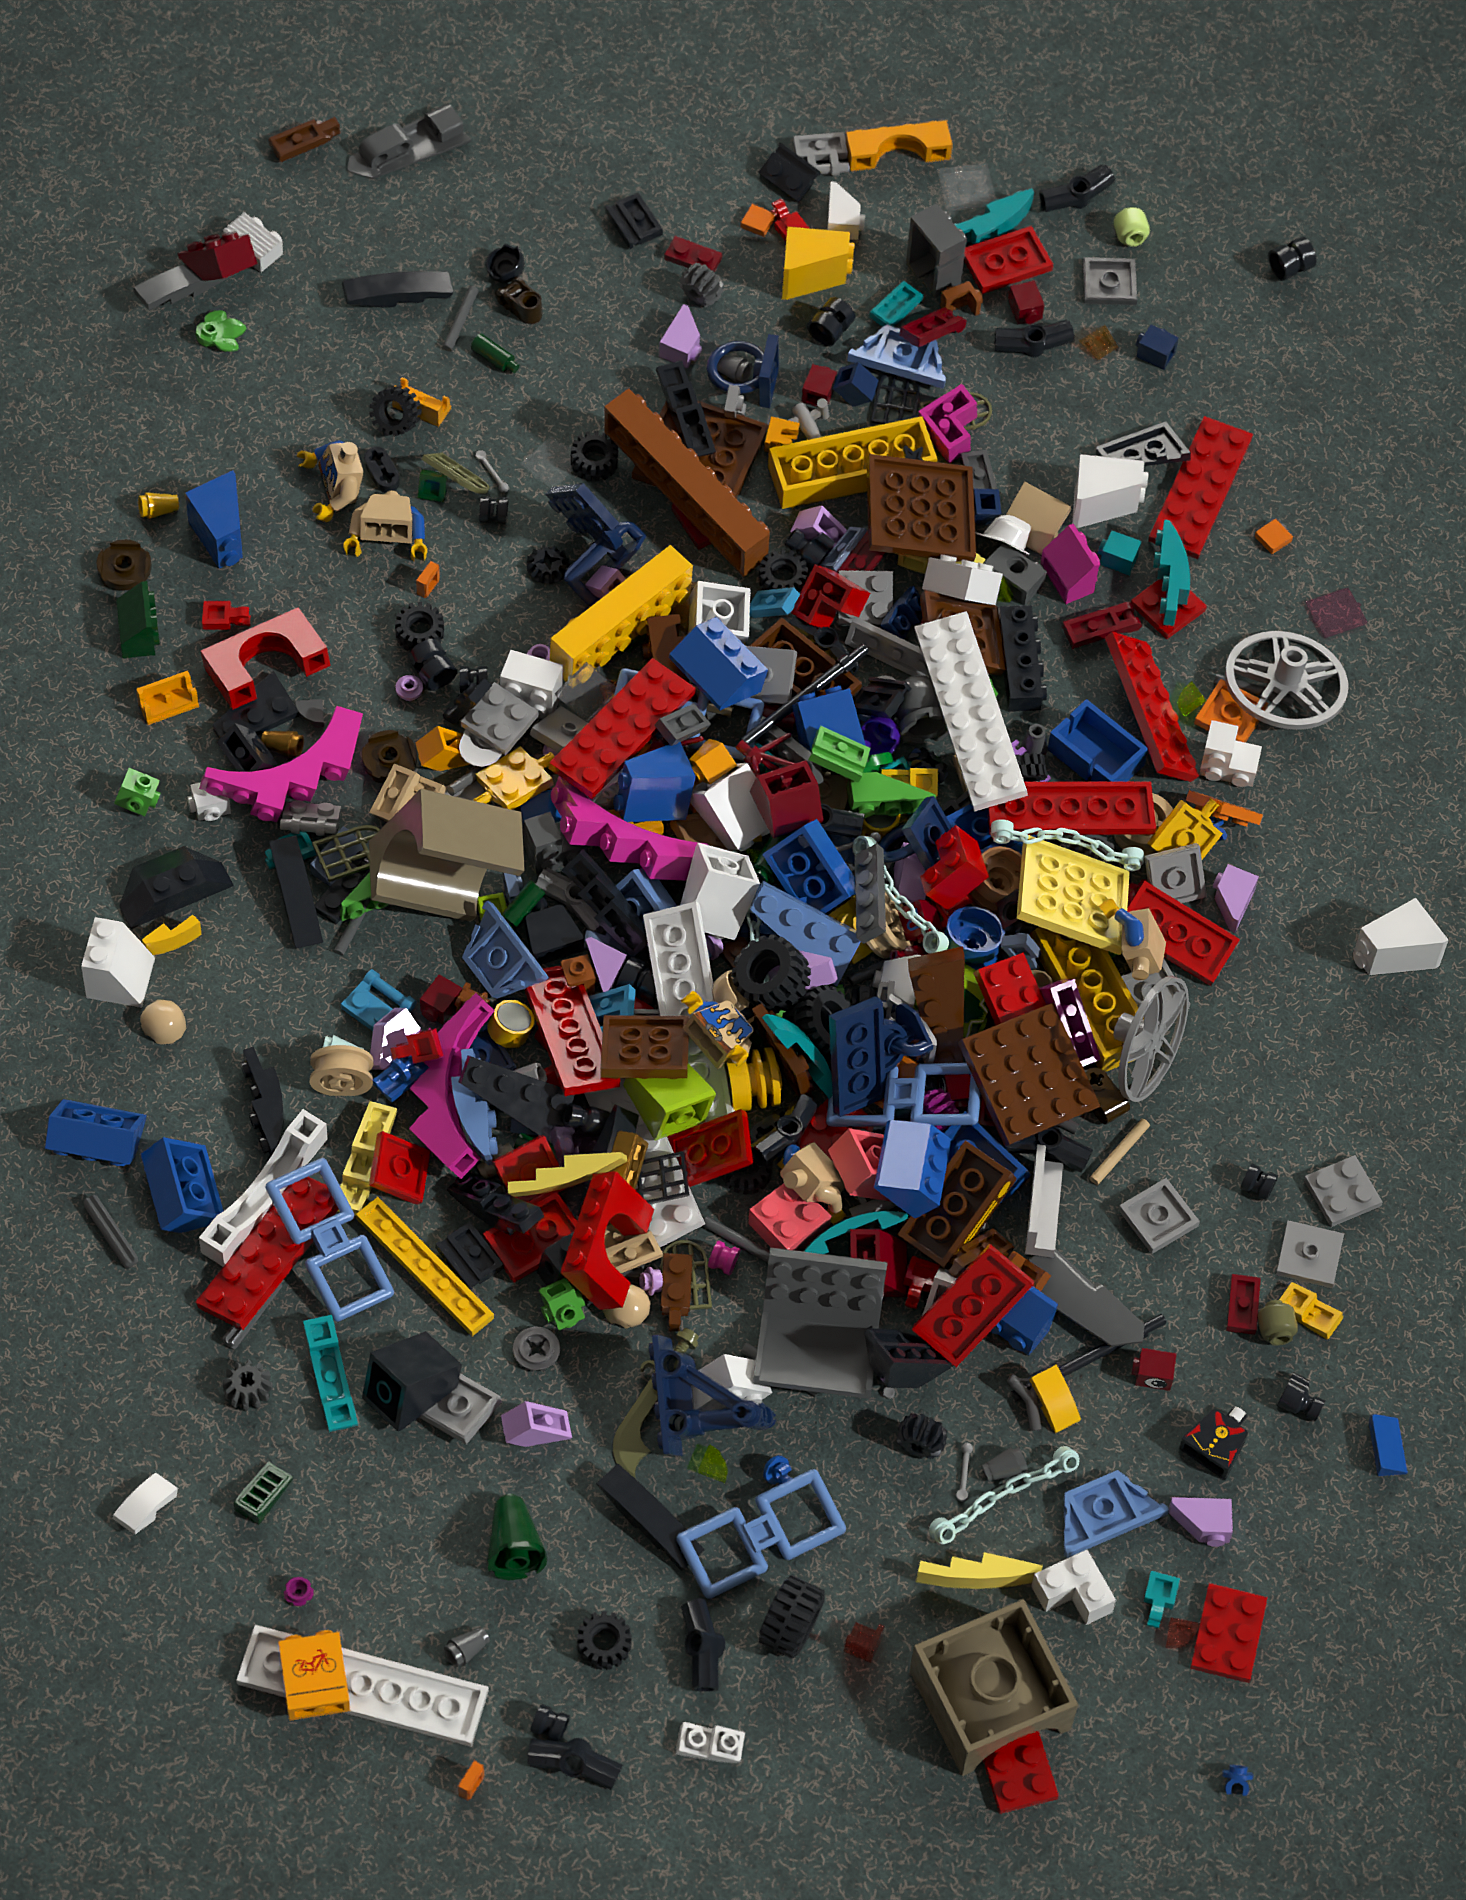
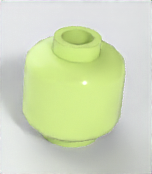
M1125 208L1114 218V229L1117 238L1122 244L1138 246L1147 239L1150 228L1146 215L1142 210L1138 208Z

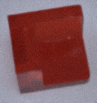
M856 1622L851 1634L846 1637L844 1652L872 1663L883 1638L885 1626L879 1624L877 1629L874 1630Z

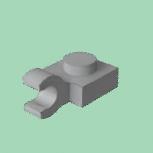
M729 385L724 409L725 417L736 419L737 413L745 416L747 405L744 404V396L740 395V387Z

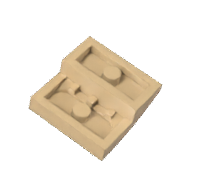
M1024 482L1006 515L1014 516L1031 526L1025 547L1042 555V550L1058 536V531L1070 513L1071 506Z
M394 764L369 813L388 822L420 789L445 794L447 788L442 784L421 777L412 770Z
M613 1225L606 1227V1253L612 1265L620 1273L663 1257V1253L651 1231H647V1234L623 1236Z

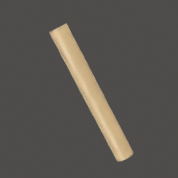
M1141 1119L1089 1177V1180L1095 1185H1099L1150 1127V1124L1145 1119Z

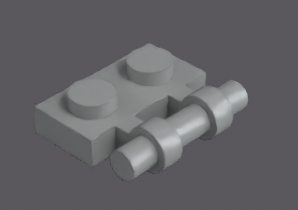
M844 132L793 136L794 152L821 172L820 175L831 174V176H839L840 173H849V162L839 163L838 160L847 159ZM829 160L830 164L816 165V161Z
M299 800L286 802L280 821V830H290L293 834H300V831L315 832L317 836H325V833L336 834L341 817V806H335L331 803L311 804Z

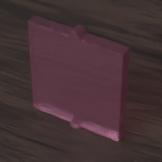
M1349 588L1306 602L1313 616V622L1317 623L1325 638L1368 623L1360 609L1361 604L1356 602Z

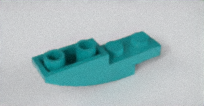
M1031 188L1025 191H1018L1003 199L993 200L986 204L984 215H977L970 220L959 224L955 223L954 225L965 233L966 244L971 243V245L1005 235L1017 226L1031 209L1034 191Z
M1164 520L1163 529L1157 530L1155 546H1160V552H1155L1153 568H1158L1157 579L1163 580L1162 591L1166 592V598L1161 597L1159 614H1164L1163 625L1174 626L1177 605H1187L1190 570L1187 554L1177 530L1170 520Z

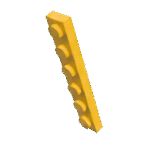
M379 1197L375 1198L356 1214V1219L471 1336H474L494 1319V1313Z

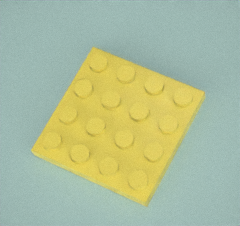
M1028 835V836H1029L1028 840H1031V839H1035V838H1036V837H1033V836ZM1044 840L1032 844L1023 843L1017 919L1121 955L1122 924L1115 920V915L1107 919L1099 905L1112 898L1119 909L1124 908L1127 911L1129 871Z

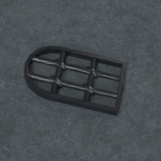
M886 372L877 385L871 423L882 425L892 423L887 421L890 409L898 410V421H902L904 411L912 412V418H915L918 399L921 395L920 382L915 381L917 391L911 390L909 387L911 379L908 378L906 379L905 388H899L895 385L897 375L893 374L891 385H882L883 380L892 375ZM880 389H887L889 392L887 404L878 402ZM893 391L902 392L901 406L892 405ZM908 393L916 395L914 409L907 408V405H905ZM877 407H883L885 410L883 420L874 419Z
M683 1151L644 1159L643 1164L659 1161L660 1168L645 1173L640 1171L637 1182L638 1189L636 1191L643 1198L644 1192L662 1190L663 1197L646 1200L649 1204L690 1196L688 1172ZM681 1156L682 1165L664 1167L663 1160ZM682 1169L683 1180L669 1183L665 1180V1173ZM657 1174L661 1177L660 1185L642 1187L643 1177ZM684 1184L685 1192L667 1196L666 1188Z

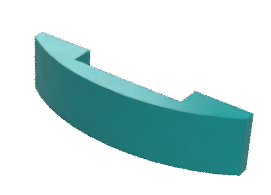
M765 1014L762 1019L787 1049L797 1042L812 1061L808 1064V1071L816 1084L830 1099L832 1097V1074L820 1051L796 1025L781 1017Z
M877 1211L858 1215L828 1228L810 1242L802 1252L826 1254L829 1251L825 1241L846 1233L850 1229H855L875 1220L878 1229L883 1230L905 1221L909 1217L907 1213L896 1211Z
M332 1315L303 1321L313 1371L329 1432L358 1426Z

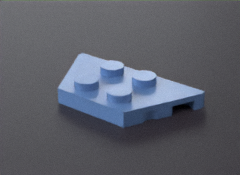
M886 325L876 335L864 340L863 346L856 351L851 349L848 353L847 361L859 362L863 366L944 389L946 378L941 369L942 361L938 354L937 340L918 348L899 336V328Z
M486 901L482 909H485V913L480 925L475 924L471 934V941L462 956L464 961L488 993L494 998H500L546 981L549 978L495 905Z
M1118 1470L1065 1492L1064 1555L1066 1558L1168 1515L1169 1509L1165 1504L1162 1503L1160 1505L1150 1498L1146 1490L1139 1485L1132 1484L1129 1478Z

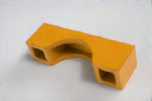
M946 120L846 132L845 141L850 171L876 168L879 158L886 152L895 149L913 151L925 162L951 159L952 141Z

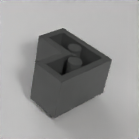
M551 812L524 820V848L536 874L541 873L547 867L554 871L557 870L558 867L568 864L583 849L588 854V845H572L568 843L560 830V823L555 824Z

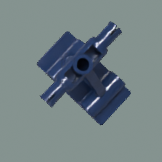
M652 1335L653 1343H649L650 1359L654 1360L655 1372L652 1373V1385L658 1393V1402H655V1415L661 1424V1432H658L657 1438L660 1450L663 1449L665 1455L683 1456L682 1440L704 1435L705 1432L743 1427L762 1431L775 1425L776 1419H773V1417L776 1415L764 1403L742 1399L697 1370L695 1361L691 1356L674 1351L671 1338ZM678 1360V1367L674 1370V1364ZM692 1385L727 1408L709 1411L694 1409ZM684 1419V1426L680 1430V1422Z

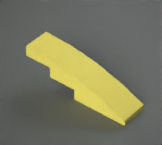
M372 1101L368 1104L353 1141L352 1152L343 1172L340 1186L354 1212V1216L365 1207L372 1188L369 1186L377 1134L381 1131L391 1133L397 1113V1108Z
M622 1152L564 1155V1167L536 1169V1180L508 1182V1194L518 1197L543 1194L572 1187L592 1179L593 1174L605 1173L627 1162V1156Z
M984 1552L982 1563L952 1557L950 1567L920 1561L916 1582L942 1587L970 1589L1012 1587L1032 1583L1034 1574L1042 1571L1043 1565Z

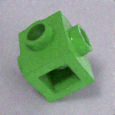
M128 768L114 804L145 816L149 806L155 808L161 793L156 791L160 780Z
M566 1278L539 1290L544 1306L541 1307L542 1314L547 1323L553 1322L558 1330L570 1328L585 1318L581 1308L585 1306L579 1290H574Z

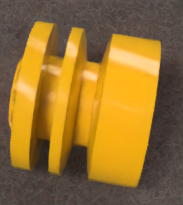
M772 1047L763 1048V1061H761L757 1049H752L751 1063L745 1061L739 1068L731 1058L726 1061L731 1083L733 1110H751L752 1097H756L760 1108H766L767 1095L772 1107L780 1106L782 1078Z

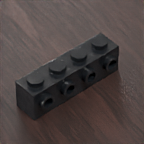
M1032 605L999 606L998 618L1006 668L1004 681L1008 712L1041 710L1042 701L1047 700L1046 684H1041V677H1044L1043 661H1038V654H1041L1040 638L1035 637V632L1038 631V617L1033 615Z

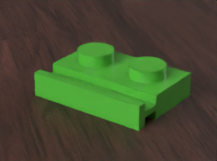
M820 726L816 732L808 760L859 782L863 776L870 748Z

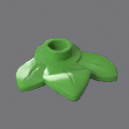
M215 310L205 316L204 322L197 326L195 334L198 342L204 346L211 347L215 345L222 351H237L239 346L235 339L245 332L246 326L237 319H227L225 311Z

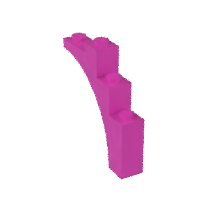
M336 706L327 729L321 738L304 754L283 765L253 772H233L207 767L201 779L199 789L206 791L210 795H221L231 798L240 804H251V815L257 816L263 821L277 822L283 810L286 795L291 796L295 800L311 802L317 789L320 775L332 781L345 780L350 770L363 713Z
M558 776L556 785L551 791V801L562 817L560 830L569 844L600 846L610 862L640 863L650 879L687 881L695 847L700 842L663 836L628 823L598 806L580 790Z
M477 993L467 1000L462 1008L437 1033L444 1056L424 1061L429 1068L410 1087L429 1108L416 1119L409 1129L460 1179L467 1174L481 1157L470 1145L462 1128L453 1096L451 1077H460L462 1070L461 1049L470 1048L481 1027L495 1011Z

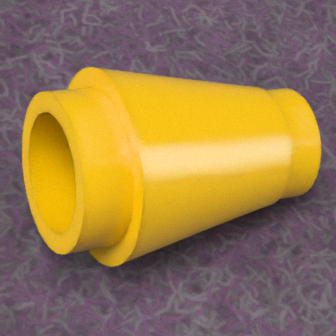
M145 492L144 495L138 497L140 516L151 519L178 511V496Z

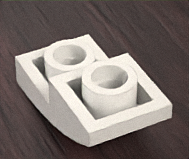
M155 1473L122 1503L113 1514V1519L133 1534H136L156 1519L157 1510L177 1497L178 1488Z
M683 1722L680 1725L676 1754L719 1762L739 1763L745 1733L720 1726H715L711 1729Z

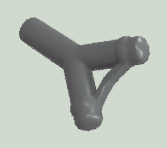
M1011 1375L1007 1382L1026 1402L1030 1431L1041 1430L1037 1403L1039 1397L1033 1386L1029 1390L1022 1383L1030 1382V1378L1024 1379Z

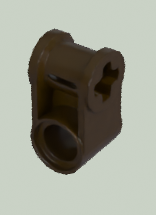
M515 276L504 289L495 291L497 301L522 322L531 325L538 323L542 319L541 295L529 287L520 277Z
M1091 1068L1085 1072L1100 1104V1107L1093 1110V1112L1102 1124L1107 1125L1130 1110L1128 1099L1123 1097L1120 1090L1104 1070Z

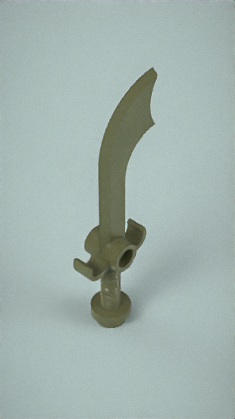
M684 1328L683 1331H679L675 1336L679 1342L674 1351L685 1354L688 1348L695 1350L698 1345L697 1340L699 1336L692 1330ZM648 1360L642 1363L640 1367L641 1372H644L647 1367H652L654 1369L653 1372H655V1363ZM678 1360L674 1364V1369L678 1364ZM652 1378L618 1427L613 1440V1454L616 1464L621 1465L634 1478H636L635 1471L638 1463L643 1457L651 1453V1450L641 1440L640 1430L643 1422L655 1406V1402L658 1401V1393L653 1388Z

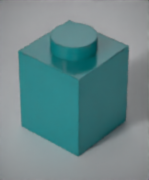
M1111 531L1108 539H1103L1098 549V554L1101 555L1100 565L1130 576L1139 556L1142 541Z

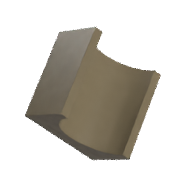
M420 789L369 841L371 900L460 920L473 921L477 917L478 894L487 869L520 876L524 872L521 812Z
M1024 1599L914 1645L909 1671L962 1776L973 1772L975 1767L992 1752L1024 1735L1050 1728L1058 1729L1060 1734L1071 1730L1078 1704Z

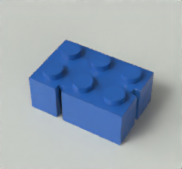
M1087 699L1070 714L1069 719L1066 717L1050 732L1048 751L1084 780L1091 778V782L1129 781L1145 766L1148 748Z

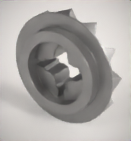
M543 1327L527 1328L519 1333L514 1341V1358H516L521 1367L524 1366L531 1372L534 1370L545 1371L547 1367L554 1365L558 1356H560L558 1338L553 1332ZM543 1344L542 1353L544 1356L538 1353L530 1356L531 1347L529 1345L538 1347Z

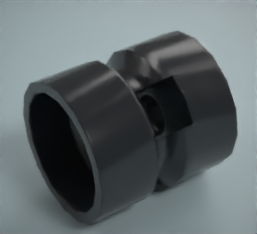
M1302 236L1292 240L1287 245L1274 248L1268 253L1270 268L1280 281L1292 278L1298 272L1308 271L1314 268L1317 263L1312 244L1307 238Z
M830 297L822 306L820 312H817L809 321L807 329L812 338L830 347L837 342L843 335V332L855 321L856 316L851 306L844 300Z
M427 639L420 642L408 655L410 663L419 673V677L428 690L432 691L450 684L457 675L456 667L448 656H444L446 652L437 639Z
M633 956L630 957L619 976L617 988L630 984L636 990L635 993L639 995L640 1000L653 1006L658 1000L652 967L648 969L646 962Z

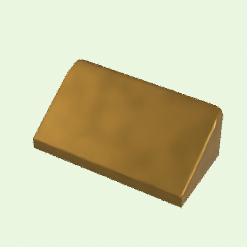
M619 1131L612 1153L622 1152L627 1156V1162L608 1172L617 1171L635 1189L648 1148V1142L636 1133Z

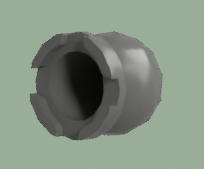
M911 676L904 680L912 689L910 692L906 691L903 694L905 699L895 713L900 720L899 729L904 743L917 746L923 745L924 739L937 737V740L940 741L948 736L949 733L931 678L928 676Z

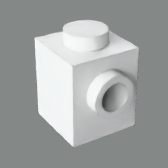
M200 783L190 785L192 795L187 796L188 805L191 813L196 812L198 821H213L222 815L231 814L228 797L210 795L206 791L199 789Z

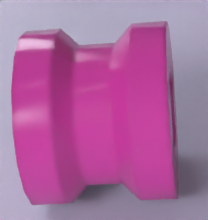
M718 1240L711 1253L708 1267L712 1269L720 1268L724 1274L730 1276L738 1261L740 1249L737 1247H726L724 1242Z

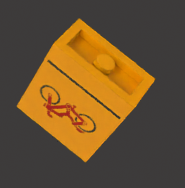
M330 1630L317 1632L315 1636L302 1637L301 1635H291L279 1641L289 1721L350 1711L339 1632L333 1633Z

